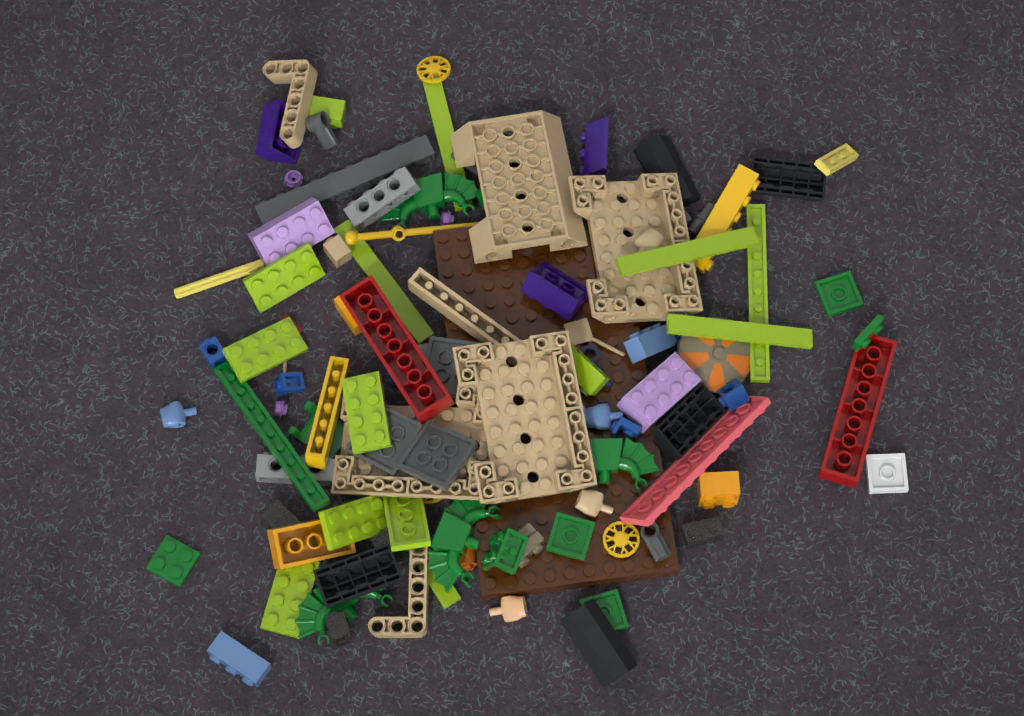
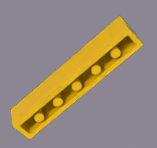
M741 164L738 165L696 239L733 231L731 227L734 222L737 223L742 215L741 209L743 206L747 207L751 200L749 195L752 190L756 191L760 184L758 173ZM714 256L694 260L696 271L703 275L706 270L710 271L714 264L712 260Z
M330 356L305 453L307 467L326 470L342 406L343 388L341 379L349 378L350 361L348 358Z

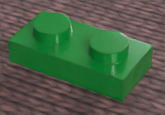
M878 314L854 340L852 348L857 352L861 348L865 349L872 341L870 338L874 334L877 336L884 328L882 324L885 318Z

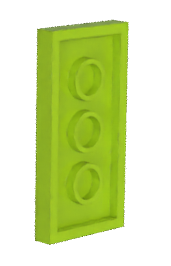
M306 242L242 279L258 311L262 313L325 276V273L310 244Z
M287 317L223 348L222 352L240 383H243L306 352L308 347L291 318Z
M376 371L341 379L353 454L356 455L392 447L381 373Z
M366 496L318 512L328 551L388 532L381 496Z
M382 496L391 551L431 546L423 498Z
M316 561L285 569H277L260 629L298 638L299 627L295 623L299 616L298 605L305 601L308 592L312 594L316 582L313 570L320 568V562Z

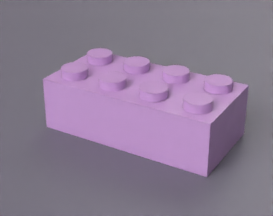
M311 197L248 233V236L259 257L262 259L264 266L306 242L312 247L334 234L335 231L319 201Z
M674 352L630 390L616 406L631 422L642 427L641 433L643 434L690 393L702 379Z

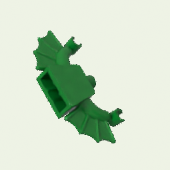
M441 172L415 179L421 190L385 214L381 221L399 220L400 223L397 225L408 229L405 224L408 222L411 213L419 209L420 213L428 212L430 220H435L440 217L438 209L446 207V202L457 203L459 207L463 208L464 215L469 217L465 210L471 208L474 212V207L466 203L476 198L474 192L478 189L474 185L475 181L465 179L461 173L452 175L448 172H445L444 179Z
M626 437L622 449L623 438L589 439L595 473H598L599 484H610V473H618V469L628 471L632 478L636 480V491L640 493L639 485H645L646 490L648 489L647 482L641 479L640 476L660 471L654 463V454L647 452L643 443H635Z
M455 499L452 505L444 509L445 511L431 543L433 551H428L427 553L430 558L428 569L434 573V582L443 585L447 593L460 576L468 588H471L467 583L469 579H473L476 582L471 573H465V569L460 564V556H465L468 548L479 550L481 539L473 537L474 529L472 526L478 519L486 518V516H491L496 520L500 519L501 515H494L496 510H501L499 507L493 505L486 510V504H480L479 500Z
M319 587L313 590V595L308 592L305 601L298 605L299 616L295 620L299 627L298 638L318 632V644L321 646L320 638L326 637L328 645L330 639L325 635L326 622L331 616L336 618L343 614L347 621L350 622L358 616L353 607L358 604L359 598L370 597L374 600L377 599L383 608L388 607L383 601L384 598L389 601H393L390 595H380V592L383 590L380 589L327 609Z

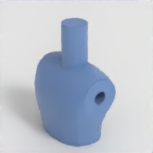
M174 401L164 408H160L163 428H181L185 426L187 416L197 415L196 407L184 409L181 402Z
M605 403L588 407V428L608 430L611 427V421L619 420L621 416L623 417V412H611L609 404Z

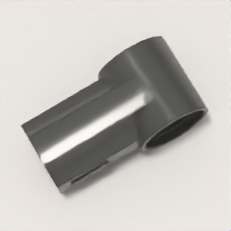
M321 111L305 119L307 129L315 133L323 149H330L339 142L329 126L330 118L326 112Z
M655 522L648 527H641L640 537L647 545L655 562L662 561L671 555ZM646 528H651L654 530L655 534L652 536H648L645 534L644 530Z

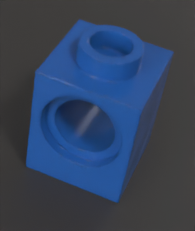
M216 336L205 339L199 345L202 355L212 370H214V367L227 361L222 352L223 347ZM212 349L218 350L215 354H209V351Z
M736 378L716 390L720 396L717 398L718 401L731 412L751 400L743 385Z

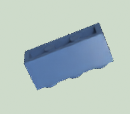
M660 323L629 335L630 340L623 342L632 364L678 344L673 334H667L666 324L661 326Z
M220 631L207 649L211 661L217 665L221 662L227 666L225 669L234 676L239 674L243 677L242 681L250 687L253 684L259 687L272 668L269 662L222 631Z

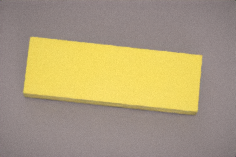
M845 143L817 159L814 165L826 176H829L855 161L859 154Z

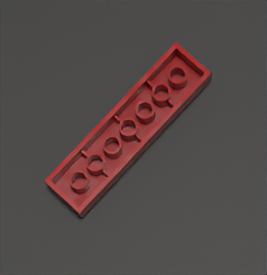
M372 275L339 295L421 424H424L427 420L455 404Z
M876 335L870 338L872 341L865 349L861 348L858 352L853 351L818 474V478L854 489L859 482L898 342Z

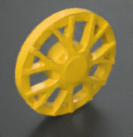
M430 56L420 61L416 70L418 77L422 81L438 83L450 75L451 66L449 61L441 56Z
M622 521L610 524L603 534L605 550L617 558L631 556L637 551L640 544V535L636 527ZM622 525V531L617 532L615 526ZM627 527L632 529V532L629 534L625 532ZM609 530L615 533L614 537L607 535ZM629 537H637V542L629 541ZM613 540L614 545L608 547L606 542ZM628 544L633 548L630 552L625 549ZM616 547L622 548L621 554L615 553Z

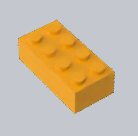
M320 519L267 530L274 569H285L356 553L354 543L328 551Z

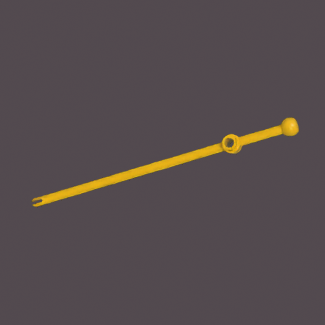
M479 222L404 229L402 226L397 225L389 231L358 234L350 230L345 233V240L348 245H355L358 241L384 238L402 241L406 236L433 234V231L469 227ZM401 231V234L396 236V232Z

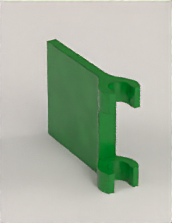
M308 400L304 405V411L312 414L302 432L294 426H291L287 432L289 437L300 441L308 446L317 406ZM340 420L337 422L329 454L332 458L335 457L342 445L344 423Z

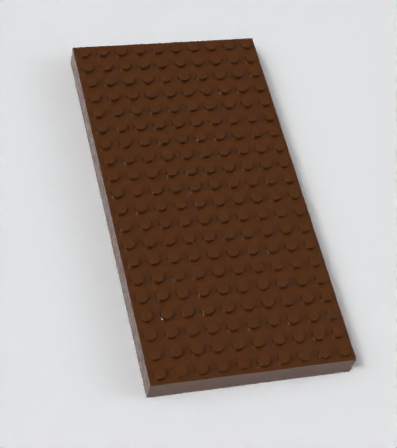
M582 217L588 246L550 252L549 244L512 250L513 258L478 264L474 262L469 229L473 226L433 231L439 281L520 340H527L532 335L565 331L563 324L587 318L594 338L624 352L625 356H621L594 341L575 345L580 351L588 345L595 346L599 350L600 354L597 363L603 368L613 384L609 389L604 386L596 396H586L580 391L582 406L586 407V413L588 407L603 403L609 404L611 412H622L616 406L618 402L647 376L645 359L632 364L623 343L630 340L629 335L640 331L639 322L605 324L592 317L589 298H587L574 317L570 320L563 319L556 312L543 307L540 302L527 297L521 291L529 272L544 261L585 287L586 280L597 279L587 219ZM525 226L523 228V231L530 232L533 230V228L530 226ZM444 316L446 338L480 342ZM587 351L584 354L590 360L595 358L594 352ZM506 361V364H507L509 367H514L513 365H511L509 362ZM516 395L513 397V402L516 405L523 404L524 401L521 396ZM587 422L589 439L611 438L612 431L610 429L598 430L588 428ZM653 424L643 434L641 433L638 439H630L635 443H643L645 450L654 454V463L660 469L659 472L640 476L641 479L647 482L648 488L663 474L660 449L655 444L653 429L656 427V424ZM620 430L619 433H618V435L616 436V438H623V442H622V449H623V445H624V441H625L626 436H624V435L622 434V431ZM528 434L520 436L522 443H530L531 438ZM618 469V473H610V484H599L598 473H596L597 485L584 488L603 493V503L613 507L611 515L599 511L598 515L594 518L575 508V503L581 489L573 491L571 494L566 492L505 503L486 504V510L493 505L499 507L501 510H496L494 515L499 514L502 517L496 520L491 516H486V518L478 519L472 526L474 529L473 536L481 539L480 548L478 551L476 550L482 601L501 599V597L525 596L677 576L679 573V563L669 506L665 512L655 519V523L658 525L659 532L671 555L662 561L655 562L641 537L637 551L625 558H617L610 555L603 545L605 529L610 524L621 521L619 516L646 491L645 485L642 484L638 486L640 493L636 491V480L632 478L628 471ZM530 472L527 478L537 476V474ZM557 512L595 522L585 561L546 551ZM528 522L543 536L544 548L537 555L533 553L528 558L529 562L523 568L518 567L514 575L497 567L485 571L481 569L483 565L481 560L484 553L488 552L490 547L488 542L492 534L506 528L518 532ZM622 525L615 526L617 532L622 531ZM634 525L640 535V530L642 526ZM627 527L625 532L629 534L632 532V529ZM646 528L644 530L645 534L648 536H652L655 534L654 530L651 528ZM609 530L607 535L614 537L615 533ZM629 537V541L637 542V537ZM611 540L606 542L608 547L614 545V542ZM629 544L625 547L628 552L633 550ZM616 547L615 553L621 554L622 548Z

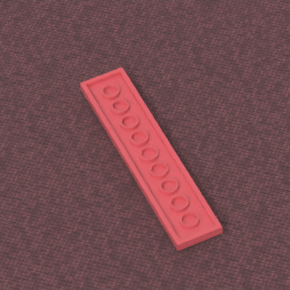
M749 396L751 400L731 412L727 409V412L682 458L676 460L619 516L621 521L627 524L647 527L652 525L655 519L665 512L668 506L674 500H677L680 494L690 487L693 481L703 474L705 469L715 462L718 456L727 450L730 444L740 437L742 432L752 425L760 414L765 412L766 408L771 404L769 398Z

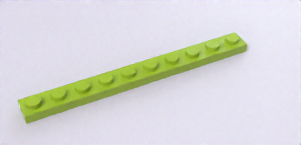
M748 204L746 207V227L753 226L759 241L757 246L747 248L748 321L751 323L768 324L765 204ZM750 343V383H769V345Z

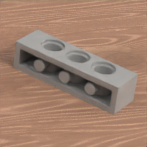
M404 166L395 170L393 175L387 179L381 180L373 189L365 191L357 200L351 201L343 210L354 227L361 232L417 193L421 188L411 172ZM400 184L399 188L394 190V187ZM381 195H384V198L381 201H378L379 197ZM369 205L368 210L363 212L364 207Z
M271 452L257 454L255 472L257 482L293 484L282 468L277 471L272 469L274 465L279 463ZM302 455L300 458L306 465L305 455ZM330 456L326 470L321 469L318 473H312L320 486L332 487L335 459Z

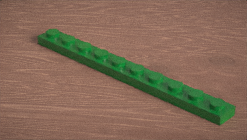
M228 360L214 367V373L313 513L330 504L327 494L246 381L240 383Z

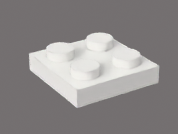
M905 453L866 455L865 462L869 494L908 493Z

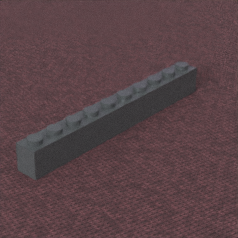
M426 135L416 136L411 141L397 144L388 151L383 150L376 156L366 157L359 163L345 166L340 171L330 172L321 179H313L309 184L297 186L292 191L280 193L273 199L259 202L254 206L261 225H264L311 197L317 199L321 207L324 208L378 185L381 180L387 179L399 168L405 166L409 171L436 161L435 152Z

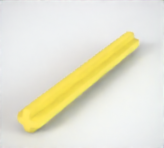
M262 259L175 288L174 294L179 299L252 274L265 266Z

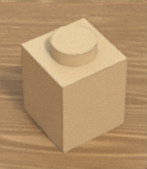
M339 234L335 237H329L323 244L324 252L336 268L352 259L351 250Z

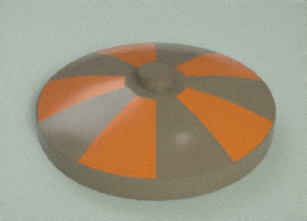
M708 317V318H715V319H723V318H719V317ZM683 335L679 339L677 354L702 379L700 383L703 382L712 394H718L716 390L735 378L742 383L750 371V343Z

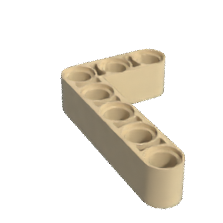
M304 59L268 61L262 68L264 75L273 84H291L280 129V138L290 148L295 149L303 142L306 129L305 119L309 115L318 73Z
M425 547L421 553H416L415 549H410L408 617H373L368 623V629L373 636L377 638H421L426 635L428 630L429 554L427 552L430 551L429 547ZM423 564V571L419 573L414 571L416 565ZM423 584L424 588L421 592H415V585ZM417 603L423 604V609L420 612L413 611ZM376 623L383 624V628L379 632L373 631ZM396 623L403 624V628L399 632L393 631V626ZM416 623L423 624V628L419 632L413 631V626Z

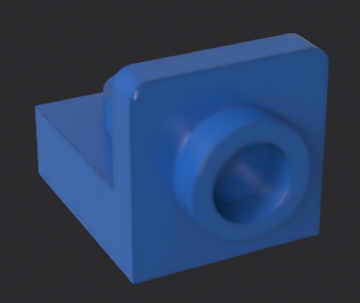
M302 372L280 373L273 383L277 397H283L285 393H301L306 390Z
M621 416L619 421L615 420L610 428V431H612L611 438H616L621 430L624 436L630 439H638L642 427Z

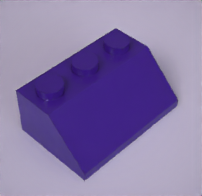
M279 99L266 103L264 105L255 154L268 161L297 164L300 146L292 149L280 138V129L286 103Z
M607 117L587 124L585 132L582 131L581 143H585V148H581L580 159L584 160V165H580V176L605 175L606 178L609 118Z
M545 261L529 272L521 288V291L527 297L537 300L543 307L553 310L559 317L570 320L577 314L588 298L587 287Z

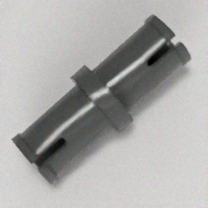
M706 203L701 212L695 215V220L688 228L689 236L695 238L702 229L714 208L712 203Z

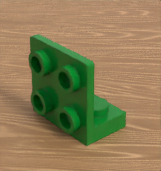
M510 528L492 534L488 545H490L488 552L484 553L481 563H483L481 569L485 571L497 567L514 575L529 537Z

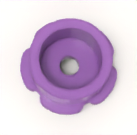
M291 170L286 174L285 182L287 186L294 188L302 184L303 176L297 170Z
M450 211L441 213L440 226L454 223V215H451Z
M276 400L273 415L279 416L280 419L282 415L286 416L288 405L284 404V400Z

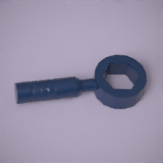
M592 345L582 348L581 352L583 354L587 351L594 352L595 358L591 361L605 373L603 368L597 363L600 354L599 350ZM610 380L605 385L607 389L613 386Z

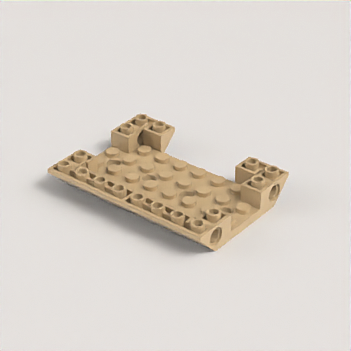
M540 110L467 122L450 135L456 168L473 166L476 163L486 218L469 229L475 264L513 258L512 250L549 244L550 252L588 246L582 216L573 211L568 176H573L560 117ZM506 131L513 132L511 136H505L503 133ZM513 162H517L520 164L516 168L510 166V164ZM518 194H524L526 195V198L520 200L517 199L516 196ZM525 226H530L533 228V230L530 232L523 231V228Z
M677 173L641 174L637 181L606 182L605 175L568 176L573 211L587 219L596 267L597 279L586 280L592 317L607 324L666 321L668 313L691 316L702 312L703 306L694 261L622 278L615 262L617 257L637 253L639 249L634 245V242L649 228L656 230L663 236L664 242L661 247L690 241ZM617 197H623L626 203H620ZM623 231L631 232L632 237H626ZM635 300H642L644 306H638Z
M568 330L532 335L527 340L492 345L491 342L452 347L459 387L476 388L489 462L473 464L480 504H498L577 491L597 485ZM509 357L514 358L516 366L509 367L506 364V359ZM516 395L521 396L524 401L523 404L516 405L513 402V397ZM528 434L531 438L530 443H522L520 436ZM528 473H536L538 476L537 482H530L527 478Z
M457 385L456 404L459 408L449 407L430 419L437 424L476 440L480 444L479 449L472 454L448 491L401 470L396 477H393L347 453L345 449L351 439L343 394L340 418L344 421L341 453L340 455H335L331 494L479 500L473 464L489 462L476 388L459 387ZM386 405L420 423L410 406Z

